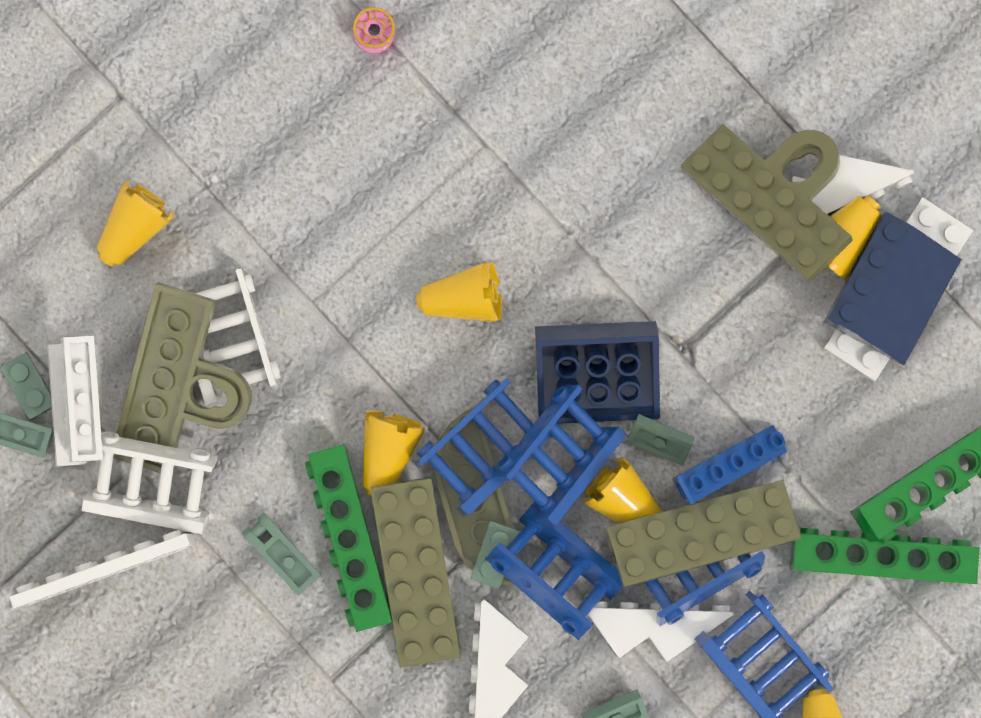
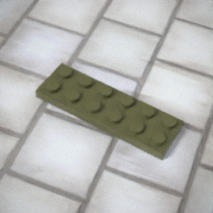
M425 477L371 486L400 668L461 658L432 478Z
M784 480L606 527L622 588L801 539Z

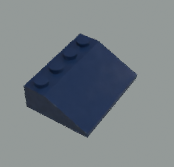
M885 212L881 216L851 274L847 277L823 322L904 366L962 259L914 226Z
M656 321L535 326L538 417L542 415L553 401L552 395L557 389L562 386L579 385L582 391L574 400L595 422L636 420L638 414L650 419H660L659 333ZM566 410L556 423L579 422Z

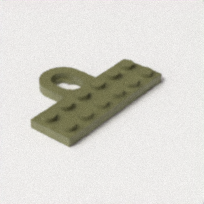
M722 124L680 165L681 169L808 283L853 241L852 236L811 201L834 179L840 166L837 146L823 132L817 130L799 131L787 138L764 160ZM808 154H813L818 158V163L813 168V173L804 181L791 182L784 177L786 166L793 160L801 159Z
M160 282L155 284L117 429L119 437L177 448L185 419L211 428L224 429L237 424L247 415L251 406L252 394L246 379L232 368L201 359L216 300ZM200 379H208L214 382L218 389L223 390L227 394L228 400L226 405L210 408L200 405L193 395L195 383ZM114 454L113 456L114 459L131 464L132 457ZM144 459L143 468L161 473L162 463Z

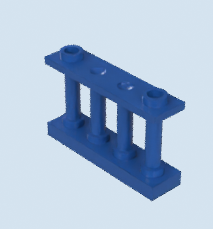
M508 378L501 383L497 379L494 380L483 391L486 397L436 444L433 445L429 441L416 453L420 457L414 463L418 468L428 461L460 496L458 499L462 503L456 509L463 517L469 516L505 481H495L492 478L498 469L494 465L491 467L459 431L470 420H473L504 454L503 457L511 454L517 445L513 446L481 410L494 399L525 433L534 425L503 391L511 383ZM548 432L538 446L541 448L552 435ZM449 440L481 473V479L484 482L476 490L472 486L469 488L436 453Z
M579 385L562 386L552 395L553 401L511 454L506 455L499 461L497 465L498 470L492 476L495 481H510L513 479L539 505V511L533 519L540 526H557L627 435L619 426L601 428L574 400L582 391ZM566 410L593 436V442L587 450H583L556 423ZM548 432L575 459V465L569 473H565L538 446ZM530 455L557 482V488L551 496H547L520 469Z
M534 501L519 519L525 526L507 548L499 542L485 559L492 565L494 570L503 574L556 620L564 631L579 640L593 625L586 616L603 595L611 600L622 589L618 570L562 521L556 527L540 526L533 519L539 511V505ZM536 535L548 547L529 568L516 555L532 536ZM559 555L571 568L557 585L552 588L539 576L552 560ZM582 575L594 588L576 609L563 596L578 577Z
M761 551L752 557L750 554L737 557L740 564L727 572L723 570L719 562L706 565L715 579L700 588L689 571L677 573L676 576L688 592V595L675 603L671 601L658 579L645 582L662 608L657 613L656 619L659 627L665 623L672 625L684 617L683 613L744 576L748 579L757 575L763 569L761 566L764 565V553Z
M749 591L745 595L752 602L753 606L718 637L714 635L711 638L702 631L694 640L760 718H782L784 716L782 713L817 682L827 691L831 690L833 687L826 680L830 675L819 662L812 663L770 611L774 607L763 594L757 597ZM762 615L772 626V629L737 659L733 657L729 660L723 653L727 649L726 645ZM781 637L791 651L756 681L751 680L748 683L742 675L746 672L745 668ZM800 660L810 673L774 704L770 702L767 705L761 698L765 694L764 690Z

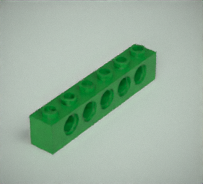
M981 425L850 511L870 543L879 539L882 543L890 540L898 534L895 530L903 523L906 527L914 524L922 518L921 511L927 507L931 511L938 508L947 501L944 496L952 491L955 495L971 486L968 480L976 475L981 478ZM960 456L964 457L968 462L967 471L963 470L959 465ZM936 472L940 473L944 478L943 487L938 486L935 482L934 476ZM912 488L919 492V503H915L910 497V490ZM887 504L895 509L896 515L894 520L888 518L885 513Z
M343 444L308 454L310 461L305 462L309 480L315 478L318 490L313 491V496L317 509L323 508L326 520L321 521L325 539L331 537L334 549L329 550V555L333 568L339 567L342 579L337 580L341 598L347 596L350 608L345 610L349 627L355 626L356 632L392 623L389 604L346 446ZM330 471H335L340 476L339 485L333 489L327 488L323 481L324 476ZM336 501H344L348 505V513L343 518H336L332 514L331 508ZM345 530H351L356 535V543L350 548L343 547L339 540L341 533ZM354 559L360 560L364 564V573L357 578L352 577L347 570L348 564ZM361 589H366L372 594V602L367 607L359 606L355 600L356 593Z
M800 528L801 539L791 542L790 570L977 584L980 547H971V541L953 539L952 545L940 544L941 538L922 537V543L910 542V536L896 535L891 538V541L888 540L882 543L880 540L870 543L863 532H861V538L849 537V531L831 530L830 536L818 535L819 529ZM821 542L827 543L831 549L830 556L825 560L820 559L816 555V547ZM853 544L857 545L861 550V557L856 562H851L846 555L848 547ZM882 547L888 548L891 552V560L885 565L881 564L877 559V552ZM913 549L918 550L922 556L921 563L916 567L911 566L908 562V554ZM943 552H948L952 557V564L947 569H943L938 563V558Z

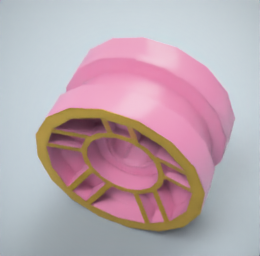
M370 7L361 11L353 24V36L358 47L367 53L376 54L385 51L391 46L395 35V24L391 15L387 11L376 7ZM372 24H375L376 28L380 30L377 35H371L368 32Z

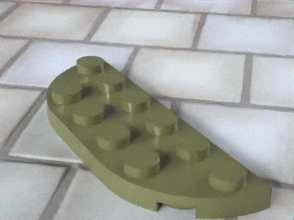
M469 409L466 412L459 415L458 417H456L448 425V427L442 434L441 438L472 409ZM470 420L459 433L491 467L495 466L487 435L473 420ZM450 440L436 452L469 488L472 486L476 490L484 482L481 479V473ZM434 469L436 483L455 548L465 564L473 570L490 521L513 529L501 485L469 516L463 517L456 509L462 503L458 499L460 496ZM519 552L516 555V557L522 561L521 554ZM505 576L503 577L501 584L514 585Z

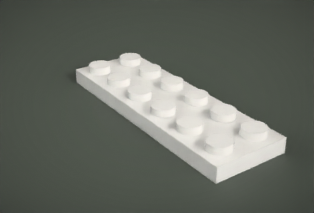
M923 197L906 221L956 256L973 232L971 228ZM835 329L823 348L873 382L876 381L890 359Z
M177 530L163 535L164 541L158 544L155 543V540H149L133 546L135 551L133 553L127 554L126 551H118L104 557L105 563L98 565L97 561H91L74 567L76 570L74 574L69 575L68 572H60L45 578L47 583L40 586L39 582H32L16 588L18 594L10 596L13 609L27 607L196 546L194 535Z

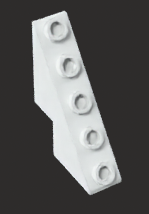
M839 155L840 166L836 176L811 201L829 216L840 210L857 196L864 199L869 195L872 199L876 200L886 195L884 192L886 188L894 185L897 190L912 183L911 176L914 174V171ZM793 176L789 181L801 182L805 179Z
M483 599L481 603H475L474 621H480V633H473L472 652H478V665L472 664L471 683H477L476 695H470L469 714H475V718H502L528 687V684L506 666V663L527 640L528 635Z
M599 601L588 616L618 658L649 638L663 659L668 662L695 643L694 638L702 631L706 634L734 614L730 612V605H711V611H701L697 604L683 613L684 617L672 625L665 623L659 627L656 619L657 613L662 608L658 603H650V609H638V603L620 602V608H607V602Z

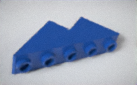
M772 425L673 477L672 480L685 504L690 505L786 453L785 439Z

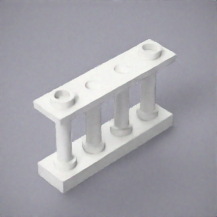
M242 268L236 269L238 281L195 293L217 300L242 292L247 309L211 320L208 334L251 321L256 337L255 339L212 352L209 349H203L201 359L217 363L259 350L264 367L241 375L248 384L268 379L270 387H278L276 379L281 378L277 361L271 362L251 296V292L255 291L251 274L245 275ZM184 286L177 287L179 289L187 291ZM208 379L198 380L205 406L219 405L218 397L223 396L224 391L218 389L214 382Z
M94 336L61 338V344L47 345L56 466L85 465L87 461L103 460Z
M114 432L101 433L103 460H100L97 488L89 489L83 499L82 511L187 532L203 533L209 516L208 511H203L199 508L204 471L212 472L218 456L210 455L208 451L202 449L190 451L123 438ZM114 454L132 457L127 494L125 495L111 493L109 490ZM144 459L162 463L157 500L154 501L141 499L139 496ZM174 465L192 469L187 505L184 507L172 505L169 502Z

